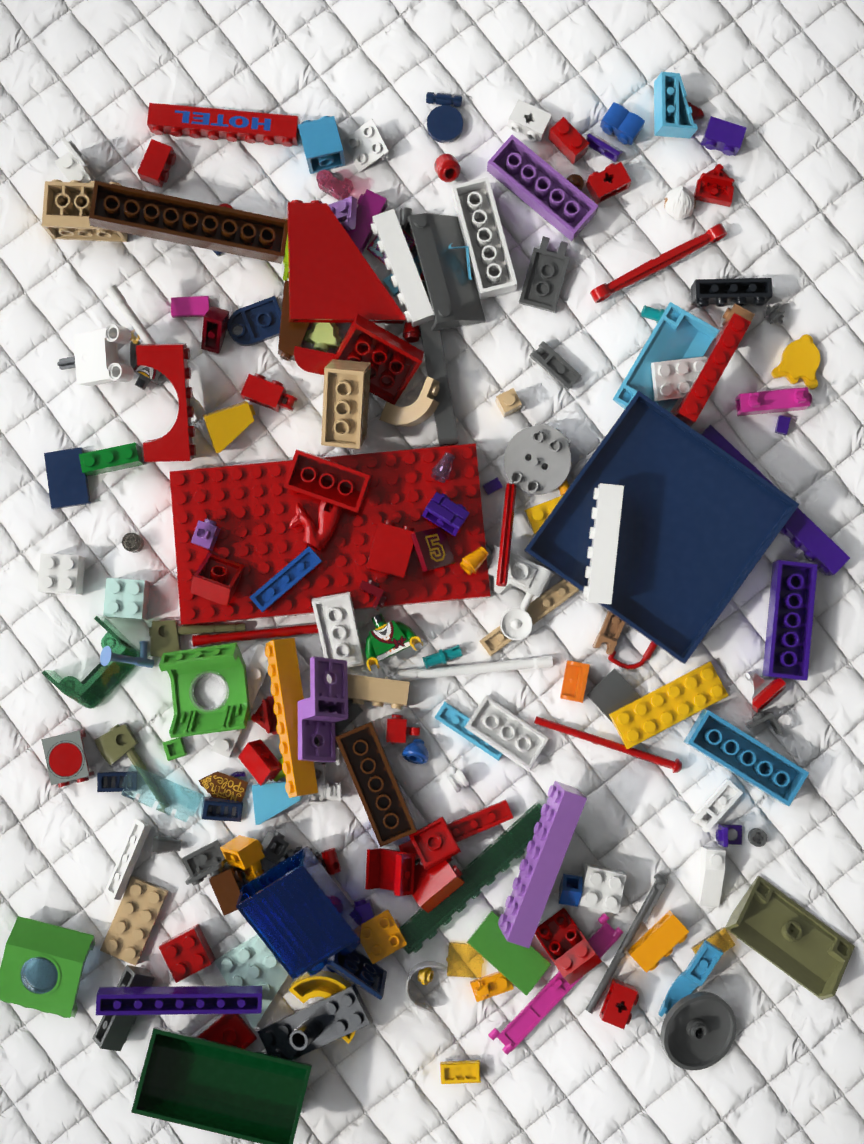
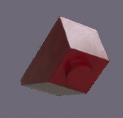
M213 306L207 311L203 320L202 350L216 354L220 353L228 329L229 311Z

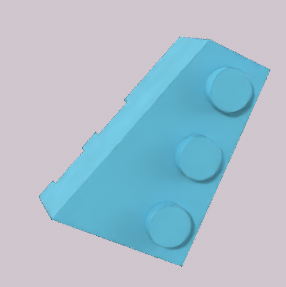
M661 72L654 81V136L690 139L698 130L697 124H694L691 115L692 109L688 106L686 100L687 94L680 73Z

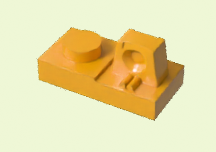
M499 971L470 981L477 1002L514 989L512 983Z

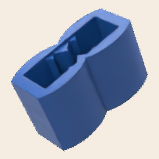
M613 102L601 120L600 127L606 134L617 136L621 143L632 145L644 127L645 120L635 113L629 112L622 105Z

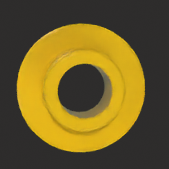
M431 967L420 969L417 977L418 982H421L422 985H428L433 980L434 971Z

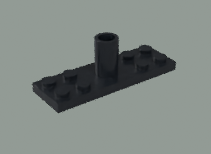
M353 984L261 1028L257 1033L268 1055L294 1060L371 1024L373 1020L356 985Z

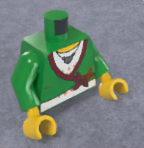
M382 613L371 618L376 628L369 632L370 635L366 638L365 654L367 667L371 671L370 667L375 664L379 669L380 665L378 662L410 646L416 651L415 644L421 643L423 646V642L417 637L412 628L401 621L395 622L392 620L386 623Z

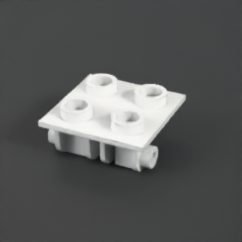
M373 119L343 140L359 173L379 158L381 160L388 158L389 150Z

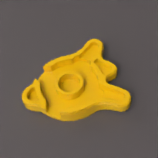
M805 334L800 339L791 342L783 350L780 364L771 371L772 377L776 379L785 377L791 384H796L799 379H802L808 389L813 390L817 388L816 370L820 364V353L813 343V338Z

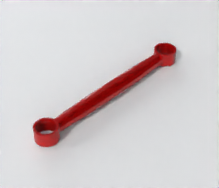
M722 223L717 224L705 234L683 243L655 259H651L608 284L605 283L596 287L590 292V295L595 303L602 302L611 296L612 293L668 267L709 243L713 244L727 235V232Z

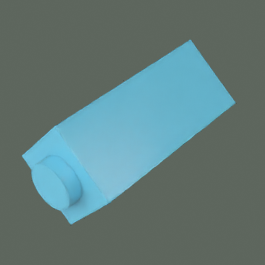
M286 781L268 782L261 786L260 784L252 785L255 825H260L302 799V796L289 798L285 789Z

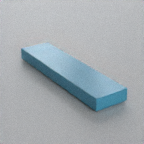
M443 703L434 718L499 761L503 755L501 752L464 728L470 718L448 703Z

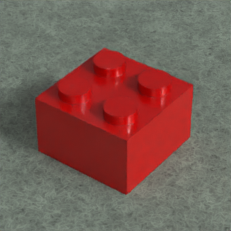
M199 924L164 941L159 946L176 983L211 965L216 959Z

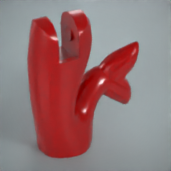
M321 500L318 508V527L316 528L313 519L308 515L307 511L300 503H297L295 507L296 516L291 520L289 528L303 525L305 528L303 543L318 551H322L335 531L343 508L333 505L331 512H329L331 503Z

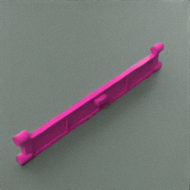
M605 913L598 919L602 926L588 940L600 958L624 933L619 927L614 930L607 923L610 918ZM558 971L501 1032L494 1028L488 1036L493 1041L498 1038L505 1045L502 1050L508 1055L581 978L570 985L563 978L560 971Z

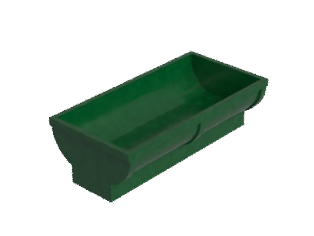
M154 1027L131 1113L260 1144H293L312 1065Z

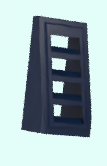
M137 771L97 773V792L137 791ZM104 776H108L107 788H103ZM112 776H116L114 788H111ZM120 776H124L123 787H119ZM128 776H131V787H127Z
M203 797L202 819L241 822L243 802ZM209 805H212L211 812H208ZM217 806H220L219 813H216ZM225 806H228L227 814H224ZM233 807H236L235 816L232 815Z

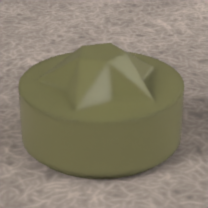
M789 921L782 926V935L787 941L796 942L802 938L803 930L799 923Z

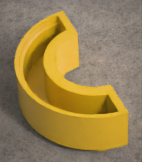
M312 971L297 978L291 984L289 991L302 1003H305L314 997L326 998L351 986V984L336 973ZM356 1031L341 1038L349 1044Z

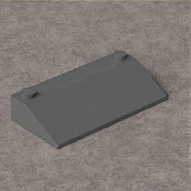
M431 213L409 215L404 228H411L433 308L435 322L431 330L437 331L485 323L486 320L471 265L472 280L468 279L466 248H448L450 244L451 247L465 246L458 217Z

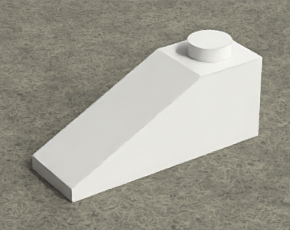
M701 846L699 906L719 907L726 858V850L721 847Z

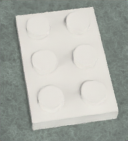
M707 356L651 363L654 401L684 398L705 365Z

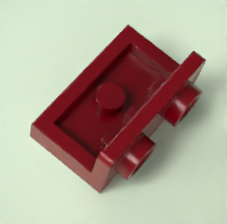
M370 579L367 582L362 580L359 588L377 597L372 607L375 610H378L379 607L383 608L387 600L386 592L379 588L380 585Z

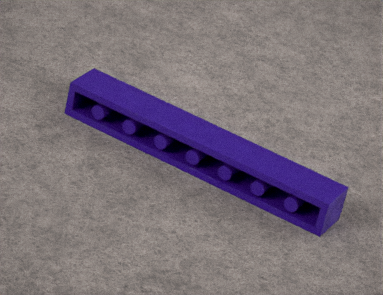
M262 986L99 987L96 995V1015L259 1014L262 1012Z

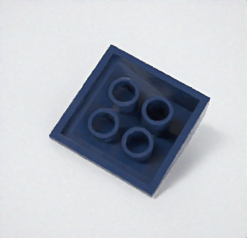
M339 938L326 955L324 962L326 968L332 973L336 972L381 1000L384 995L387 971L376 963L372 964L369 958Z

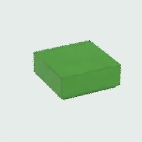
M183 737L163 742L168 761L188 755Z

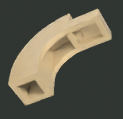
M427 376L421 393L413 404L399 407L386 402L379 420L398 427H412L426 421L439 405V402L433 400V398L439 392L440 382Z

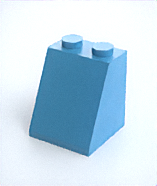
M323 116L318 120H306L298 124L310 174L346 166L344 151L334 116Z

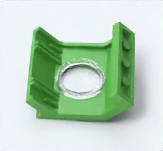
M237 643L162 654L159 668L161 672H168L172 690L174 716L169 730L171 738L246 729L247 721H251L246 665Z

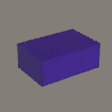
M779 415L774 433L787 435L791 418Z
M498 477L482 485L487 496L503 488Z

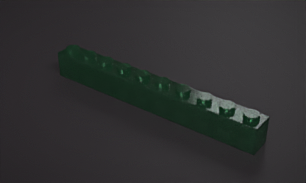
M538 801L461 871L463 873L461 878L465 882L429 913L420 908L400 927V931L407 942V945L402 948L408 954L418 952L423 947L422 943L427 938L429 940L438 933L437 929L441 925L446 926L453 919L451 916L456 911L460 913L467 906L466 902L470 898L474 900L482 892L480 889L483 886L491 885L496 880L495 875L500 871L502 873L510 867L509 863L514 858L517 860L525 853L524 849L529 841L533 839L535 824L541 818L542 805Z

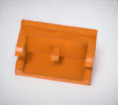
M567 661L560 694L561 699L583 703L590 664Z

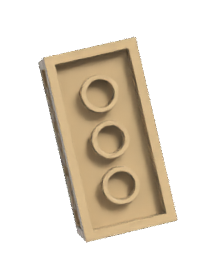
M57 179L45 181L42 227L53 239L127 242L128 233L90 226L89 214L95 181H90L89 183H82L77 180L63 182ZM109 182L110 184H115V185H120V186H122L121 184H119V183H117V182Z
M333 359L324 368L321 445L360 449L367 438L371 363Z

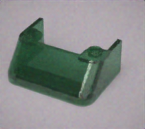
M96 616L94 618L107 631L101 640L102 648L109 646L113 653L140 657V650L105 617ZM112 661L107 666H103L100 662L82 682L74 676L62 678L54 670H44L42 674L64 695L85 708L92 709L98 707L136 665Z

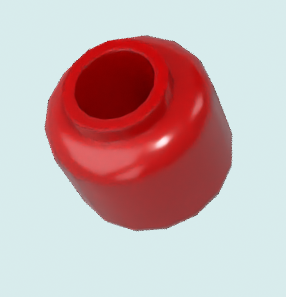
M442 154L434 163L435 172L442 181L452 182L459 177L461 167L453 155Z

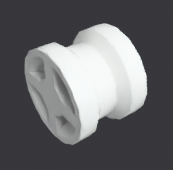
M460 768L456 770L454 775L447 776L456 793L460 792L462 787L470 785Z

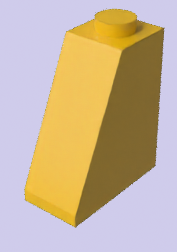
M244 401L202 415L216 453H220L254 422L253 416L256 414L252 404L249 405L248 402Z

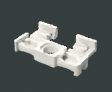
M335 746V764L340 765V748ZM314 761L315 769H319L322 772V776L316 779L318 793L311 794L312 799L308 801L310 805L325 804L326 800H338V802L342 800L341 782H336V785L326 783L325 763L328 764V762Z

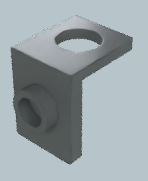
M763 712L757 713L752 716L753 720L745 723L746 727L752 728L769 720L776 734H784L772 712L765 714Z

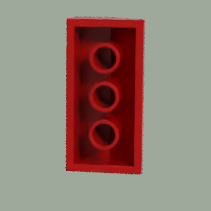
M296 449L284 487L358 513L373 475Z

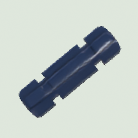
M427 92L426 103L433 104L436 102L437 105L449 106L454 104L455 107H461L462 96Z

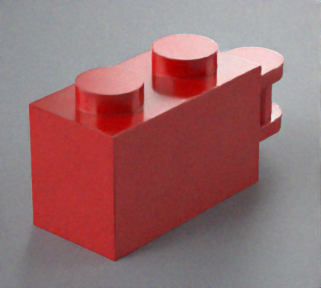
M257 373L255 375L248 374L240 394L243 399L277 412L280 407L289 411L294 410V402H297L298 399L286 394V389L282 383L276 380L272 382L265 380L266 377ZM284 398L287 399L286 404L282 403Z

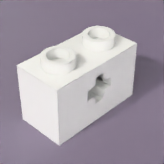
M518 99L508 119V127L515 133L526 135L530 140L541 142L550 125L552 114Z

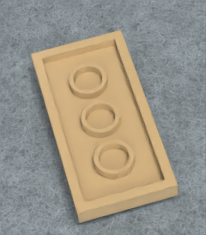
M132 876L100 951L136 966L169 891Z

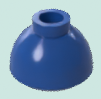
M414 739L412 743H409L402 752L403 758L414 764L428 762L429 754L424 746L425 742L421 739Z

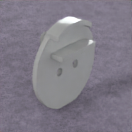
M535 424V426L519 431L508 443L504 454V467L509 480L518 488L533 495L547 494L556 490L565 482L571 470L572 454L569 447L570 440L557 428L545 424ZM528 454L531 455V460L529 461L526 460ZM544 463L548 465L546 470L542 468Z

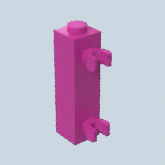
M808 387L742 393L735 398L737 416L805 410L812 403V395L809 393Z

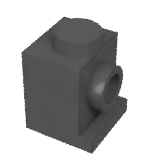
M276 830L274 833L268 831L261 844L265 858L277 864L289 843L283 840L285 836Z

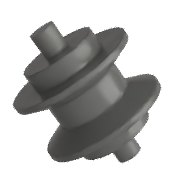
M768 305L766 307L768 310L765 312L767 315L764 318L769 317L771 319L770 324L773 322L775 324L777 322L783 323L782 318L785 311L780 312L778 310L780 305H773L772 307Z

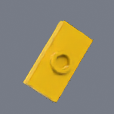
M480 1060L440 1062L441 1084L481 1083Z

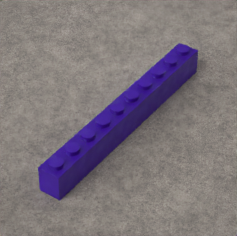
M711 424L701 433L702 436L775 486ZM798 507L779 532L790 538V543L794 547L800 548L809 561H814L818 564V570L824 575H835L850 559Z

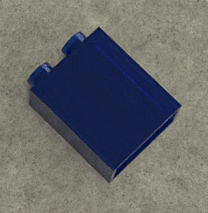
M308 846L241 888L236 908L293 980L305 972L310 976L317 974L326 966L328 958L338 952L342 956L348 955L361 942L362 917Z

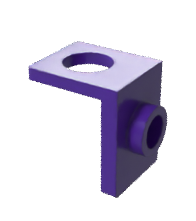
M718 824V829L716 830V841H718V844L723 847H728V844L742 845V825ZM729 829L737 831L736 839H728Z

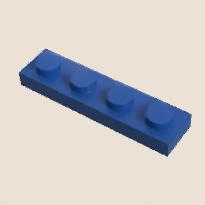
M310 547L306 548L249 598L261 612H264L322 563V560Z

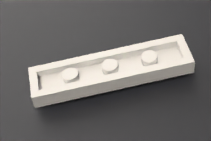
M135 818L105 889V892L116 900H121L129 878L134 871L137 859L141 854L144 842L149 835L151 826L141 819Z

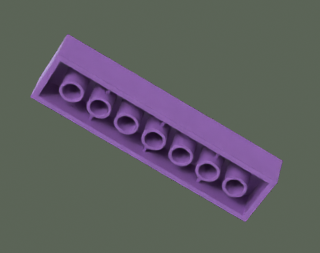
M555 781L548 790V800L541 808L540 821L535 824L533 839L527 845L526 857L520 863V873L518 878L516 877L513 881V891L511 896L507 897L506 909L504 914L500 915L498 921L499 928L508 942L530 948L587 800L575 787Z

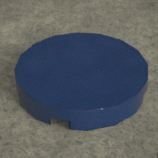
M441 105L434 108L427 117L428 134L439 143L454 142L463 131L464 121L461 113L449 105Z

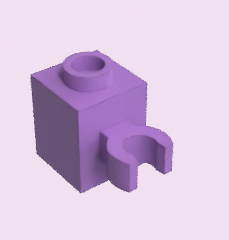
M205 519L203 522L199 520L191 543L213 550L220 528L216 526L214 521Z

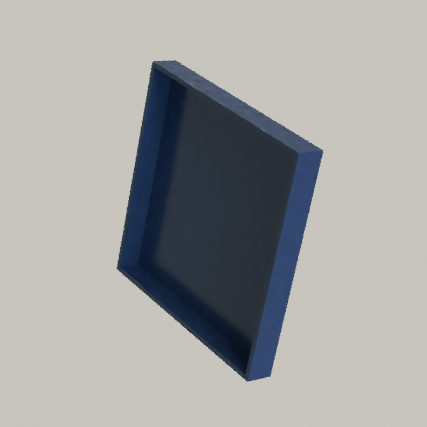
M638 391L524 551L583 593L584 586L588 585V578H585L586 566H590V558H587L588 546L592 547V539H589L590 527H594V519H591L592 508L596 507V500L593 499L594 488H598L600 483L624 486L612 604H598L680 663L685 664L797 509L799 503Z

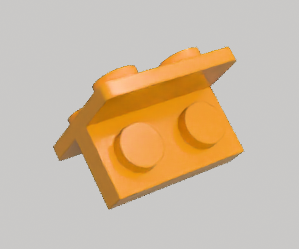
M388 909L354 928V932L372 964L407 945L400 931V924L397 919H393Z

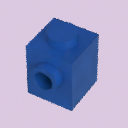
M563 873L559 886L558 904L578 907L582 895V876Z

